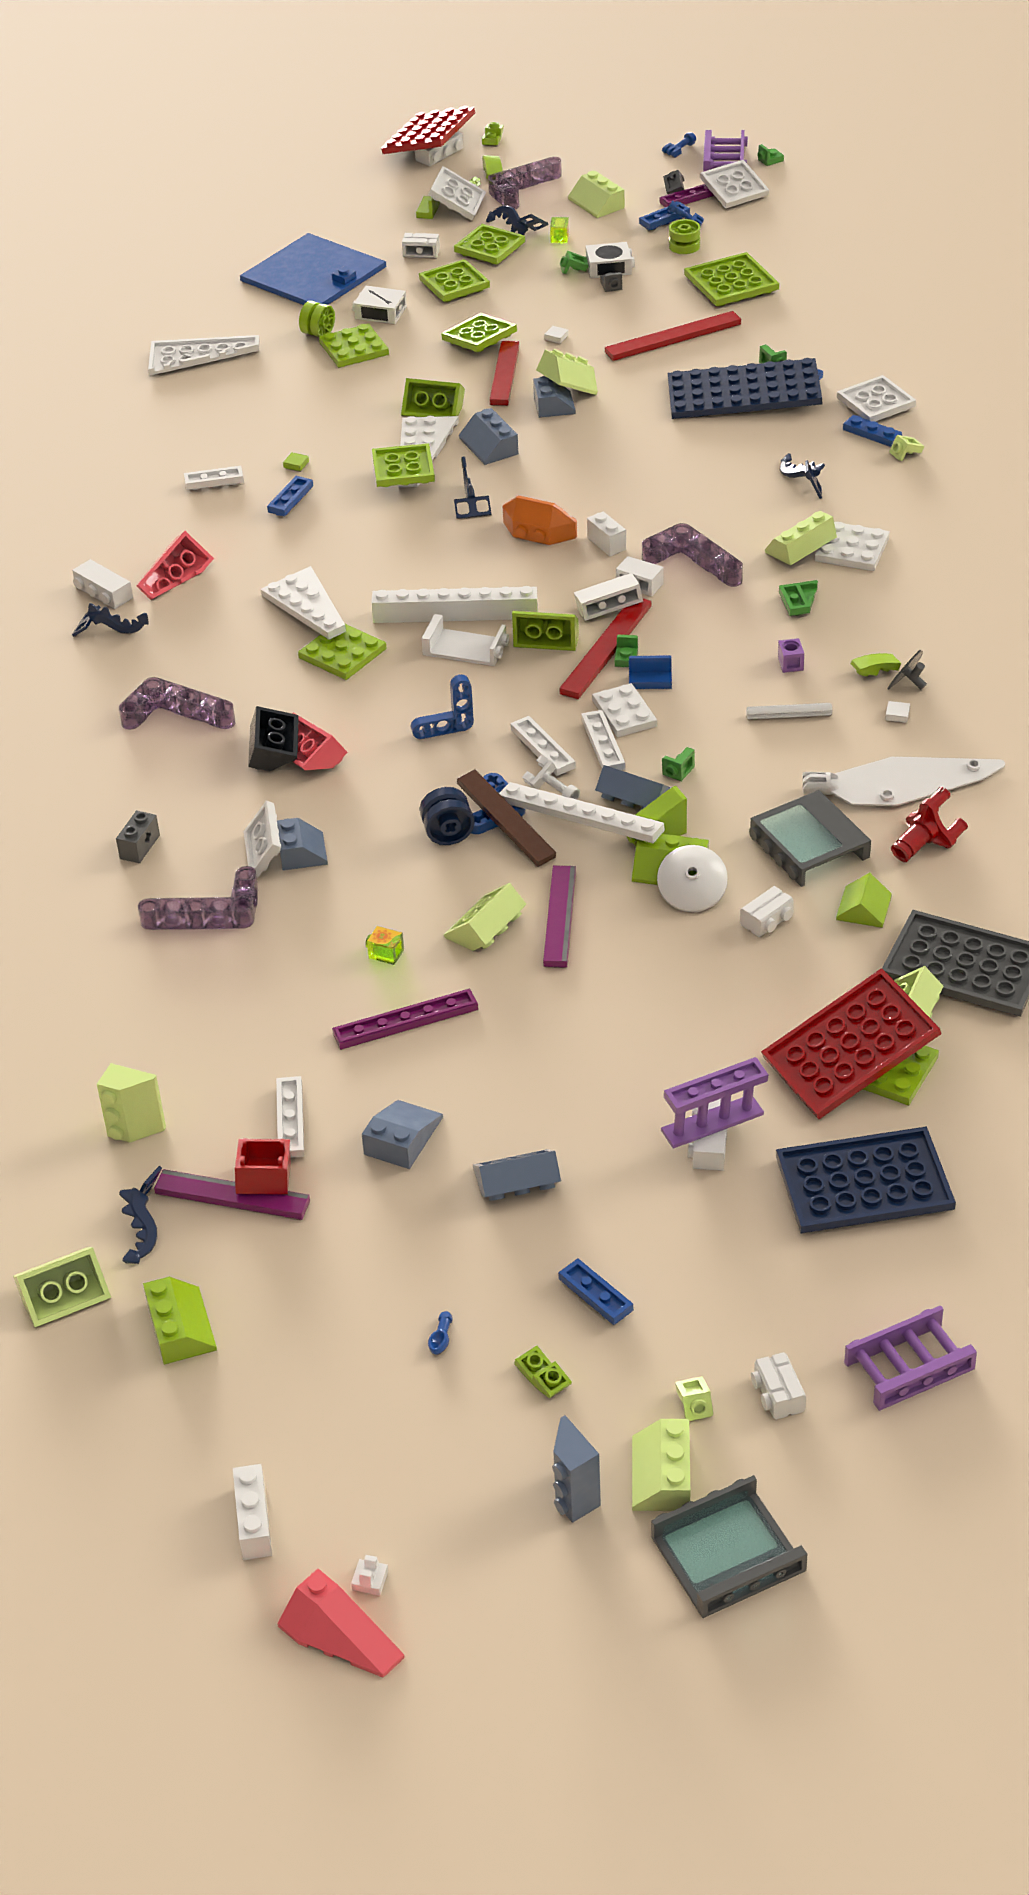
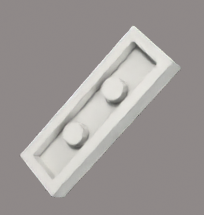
M241 466L184 473L186 490L244 483Z

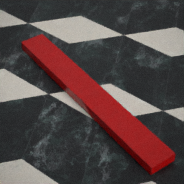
M729 311L606 346L605 353L612 361L738 326L741 324V318L734 311Z
M642 598L643 602L625 607L620 611L559 688L561 695L579 699L616 653L617 635H630L652 607L651 600Z

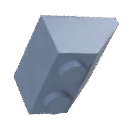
M546 376L533 379L534 401L539 418L576 414L570 390L565 386L558 385Z
M300 818L277 820L281 843L282 870L328 865L324 837L321 830Z

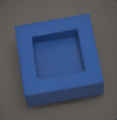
M345 266L331 273L332 280L342 284H347L357 277L355 270Z

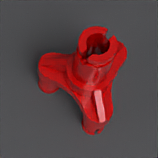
M939 787L930 798H926L920 804L916 812H911L906 817L909 828L891 846V851L898 860L902 862L909 861L926 843H934L945 848H951L957 842L956 839L968 828L967 823L961 818H957L947 829L942 824L938 815L939 807L951 797L946 788Z

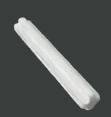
M831 703L747 707L746 716L749 720L830 716L833 709Z

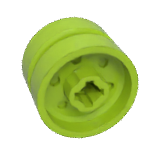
M689 219L672 222L669 225V249L677 254H691L700 249V224Z
M307 301L303 305L299 315V328L302 333L319 337L331 332L334 327L335 311L332 306L314 301Z

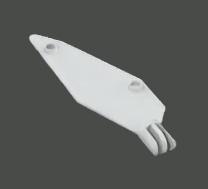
M892 756L837 773L803 772V793L810 794L820 790L824 795L834 794L850 805L900 806L932 796L939 787L946 788L949 791L982 781L1004 768L1005 762L1001 759Z

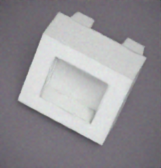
M366 1555L364 1560L359 1559L351 1582L352 1591L380 1596L388 1574V1564L379 1563L377 1557Z

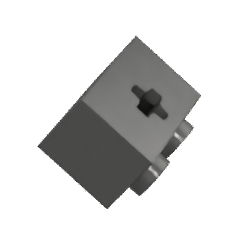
M135 811L116 838L120 859L141 863L160 836L157 815Z

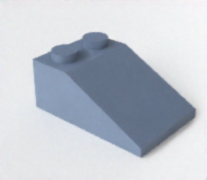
M395 1101L373 1116L362 1132L364 1155L410 1169L439 1125L443 1114L404 1101Z

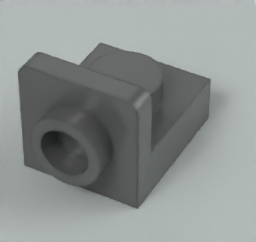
M679 170L672 171L663 176L667 194L684 190L683 181L685 179Z
M621 272L600 275V282L605 292L622 290Z

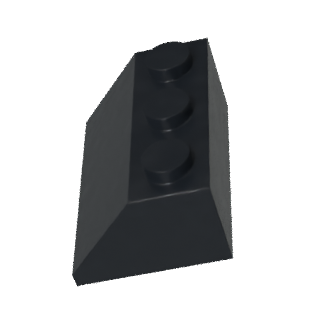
M256 706L250 724L248 767L270 772L297 759L299 715Z

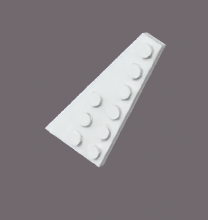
M259 335L151 341L148 367L149 376L259 351Z
M410 416L402 418L400 446L429 443L433 463V459L437 458L446 444V438L453 433V427L458 425L459 416ZM420 483L405 486L398 485V487H418Z
M311 566L297 573L287 575L284 579L272 582L261 589V594L264 598L327 639L346 632L343 620Z

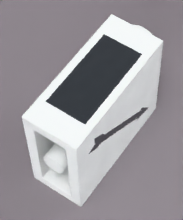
M627 242L586 245V258L589 265L590 278H600V275L621 272L622 275H632L635 260L632 257V249L628 248Z
M365 286L352 305L355 319L396 324L407 307L406 291Z

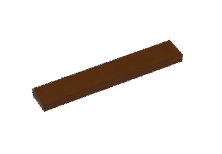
M476 769L457 778V784L537 867L556 858V851Z

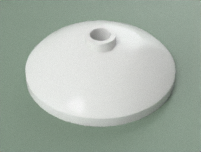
M687 845L670 852L660 864L657 875L658 888L664 900L672 907L684 912H701L713 907L723 897L728 880L727 870L721 858L712 850L698 845ZM694 870L697 874L691 876L688 872Z

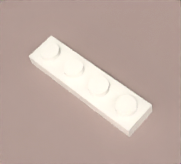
M603 710L581 713L583 725L601 768H603V765L618 770H625V761Z
M530 716L510 723L511 731L538 758L542 754L555 764L557 768L553 773L556 776L576 768L575 760Z
M301 1076L276 1078L278 1139H290V1158L305 1157Z

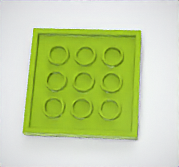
M747 252L684 268V275L715 306H723L727 303L739 302L742 299L754 298L757 295L779 290L780 283Z

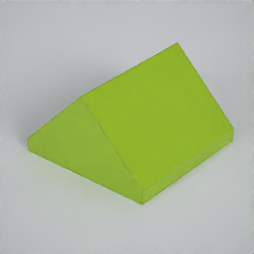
M868 873L845 886L836 920L883 928L892 893L871 873Z

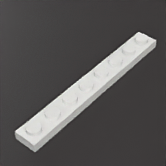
M509 782L499 793L513 806L654 843L665 831L664 823L517 783Z

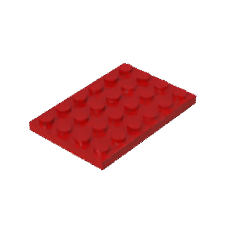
M462 106L456 110L448 108L441 112L433 110L427 114L425 112L416 113L415 117L410 119L402 129L398 130L397 134L386 141V144L381 148L382 154L442 147L476 113L475 108Z
M881 968L762 1050L761 1053L764 1059L819 1120L942 1033L931 1018Z

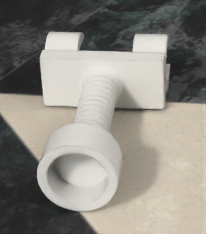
M542 754L536 760L542 767L537 776L535 777L527 771L522 777L528 785L535 789H539L546 782L562 793V796L576 800L580 796L578 788L573 785L566 786L551 776L557 767Z

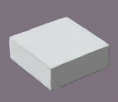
M552 326L544 334V340L561 344L569 335V329Z
M888 701L885 720L907 723L910 703Z

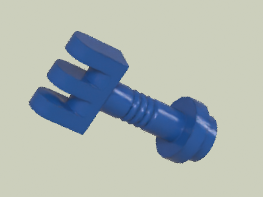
M692 132L686 133L683 140L675 145L668 143L662 148V152L674 158L682 154V147L695 144V134Z
M672 200L667 208L670 214L675 212L685 219L698 222L701 227L704 222L703 217L697 213L692 216L678 206L679 202Z

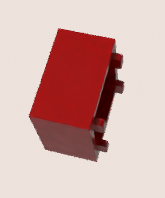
M238 1139L235 1162L236 1194H288L291 1166L290 1139Z

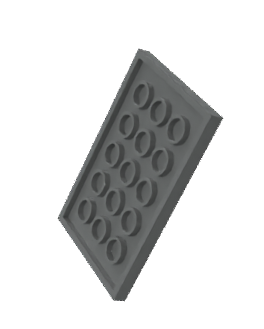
M912 910L882 967L895 980L926 966L943 985L940 994L1020 1017L1029 1000V941L917 910Z

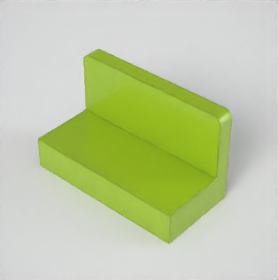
M423 196L416 211V218L433 219L440 201L434 200L431 196Z

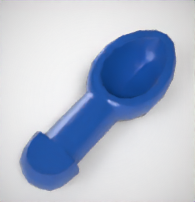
M444 1311L439 1315L438 1328L429 1337L428 1346L432 1354L438 1355L442 1353L449 1344L447 1332L453 1318L452 1314L448 1311Z

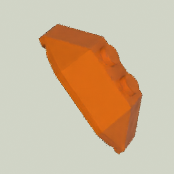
M518 495L502 506L503 523L515 538L552 545L576 539L577 520L574 517H570L566 511L555 503Z

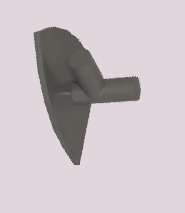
M919 650L900 670L888 686V690L905 676L921 690L927 685L919 677L925 668V665L919 662L923 655L922 650Z

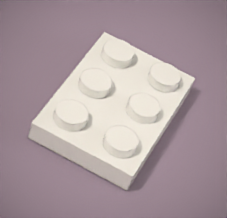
M632 683L592 694V701L598 710H603L607 722L617 738L657 727L656 717Z
M267 800L243 831L249 876L256 879L263 871L267 870L269 862L274 856L279 854L281 849L274 803Z

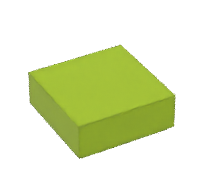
M291 452L283 461V467L301 471L309 462V456Z

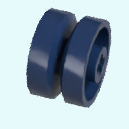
M454 787L438 788L428 793L421 801L419 807L420 816L427 836L432 842L439 845H453L466 839L473 831L475 825L474 816L469 807L467 797L461 790Z

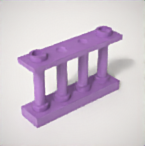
M705 130L703 172L737 162L714 160H744V147H747L748 136H744L745 130H741V138H715V136H712V130ZM715 145H741V146H715Z
M754 1057L664 1090V1099L675 1113L674 1123L661 1127V1132L674 1149L764 1115L763 1109L753 1097L754 1086L768 1081L769 1074L759 1060ZM743 1091L742 1098L731 1101L732 1094ZM721 1099L720 1106L708 1110L709 1103ZM698 1107L696 1115L685 1118L686 1111Z
M941 1305L933 1309H926L919 1315L860 1340H854L845 1346V1365L848 1367L860 1362L876 1384L873 1403L879 1411L975 1369L977 1351L970 1344L963 1348H957L942 1329L944 1309ZM931 1331L948 1354L940 1358H933L918 1336ZM907 1341L924 1365L910 1369L894 1347ZM884 1352L900 1375L891 1379H885L870 1357Z

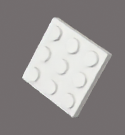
M744 160L707 170L700 174V179L725 209L769 195L767 186Z
M442 166L428 195L434 200L445 204L449 209L460 213L464 218L473 220L486 191Z
M884 375L837 391V399L860 417L869 421L876 422L916 407V399Z
M834 522L837 538L817 550L815 561L875 571L889 540L890 531Z

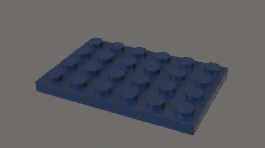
M927 1126L776 1149V1159L800 1233L955 1210L956 1201Z

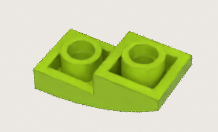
M490 122L485 127L482 145H498L502 137L504 125H499L498 122Z
M483 155V169L485 170L486 179H502L503 169L500 157Z
M887 653L864 655L853 659L850 663L859 675L866 677L868 675L877 676L879 670L886 672L890 670L899 671L901 662L893 654Z
M538 1346L533 1347L515 1359L514 1365L548 1398H551L572 1384V1381L556 1361L551 1363Z

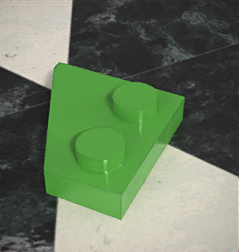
M813 580L779 585V594L790 616L810 613L818 589V581Z

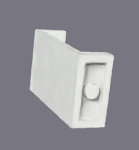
M434 614L422 636V651L425 656L495 666L497 660L502 657L504 647L509 643V634L506 633V625L503 624L496 637L444 629L443 615Z

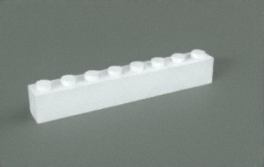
M530 586L372 591L373 623L431 622L434 614L443 615V621L512 620V611L538 612L537 587Z

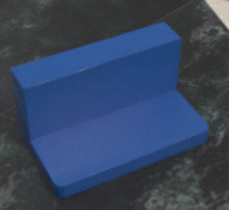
M670 655L629 656V684L632 683L635 689H672V657Z

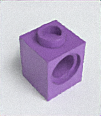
M800 639L778 640V660L782 672L803 671L805 653Z

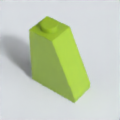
M677 786L671 787L635 814L636 816L664 823L665 831L662 834L680 836L687 833V798ZM627 836L628 841L636 846L638 839Z

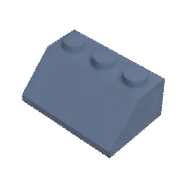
M492 408L475 413L459 434L461 441L484 465L519 454L518 434Z
M603 765L595 791L602 793L601 797L614 802V799L618 798L622 800V805L634 808L636 804L642 806V810L671 787Z
M545 1149L473 1164L481 1195L489 1197V1201L505 1198L504 1193L513 1191L515 1195L530 1193L529 1188L537 1186L540 1187V1190L555 1188V1183L561 1182L555 1150Z
M564 1415L560 1418L553 1450L554 1465L552 1469L555 1477L553 1486L556 1498L554 1504L561 1515L565 1514L573 1523L601 1506L599 1453L567 1416Z

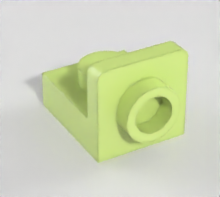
M897 435L889 452L898 460L903 461L906 453H922L925 446L913 437Z
M702 1376L675 1382L677 1394L683 1403L685 1419L693 1421L713 1416L711 1392Z

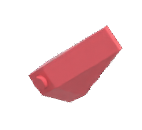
M183 531L166 548L136 586L152 600L202 573L214 558L186 531Z
M298 716L297 759L293 762L304 770L334 768L335 765L343 760V757L348 752L331 734Z
M320 1569L315 1570L296 1587L277 1623L278 1627L299 1645L307 1648L310 1645L322 1650L325 1655L332 1658L334 1655L350 1661L352 1666L380 1677H385L405 1658L400 1649L346 1592Z

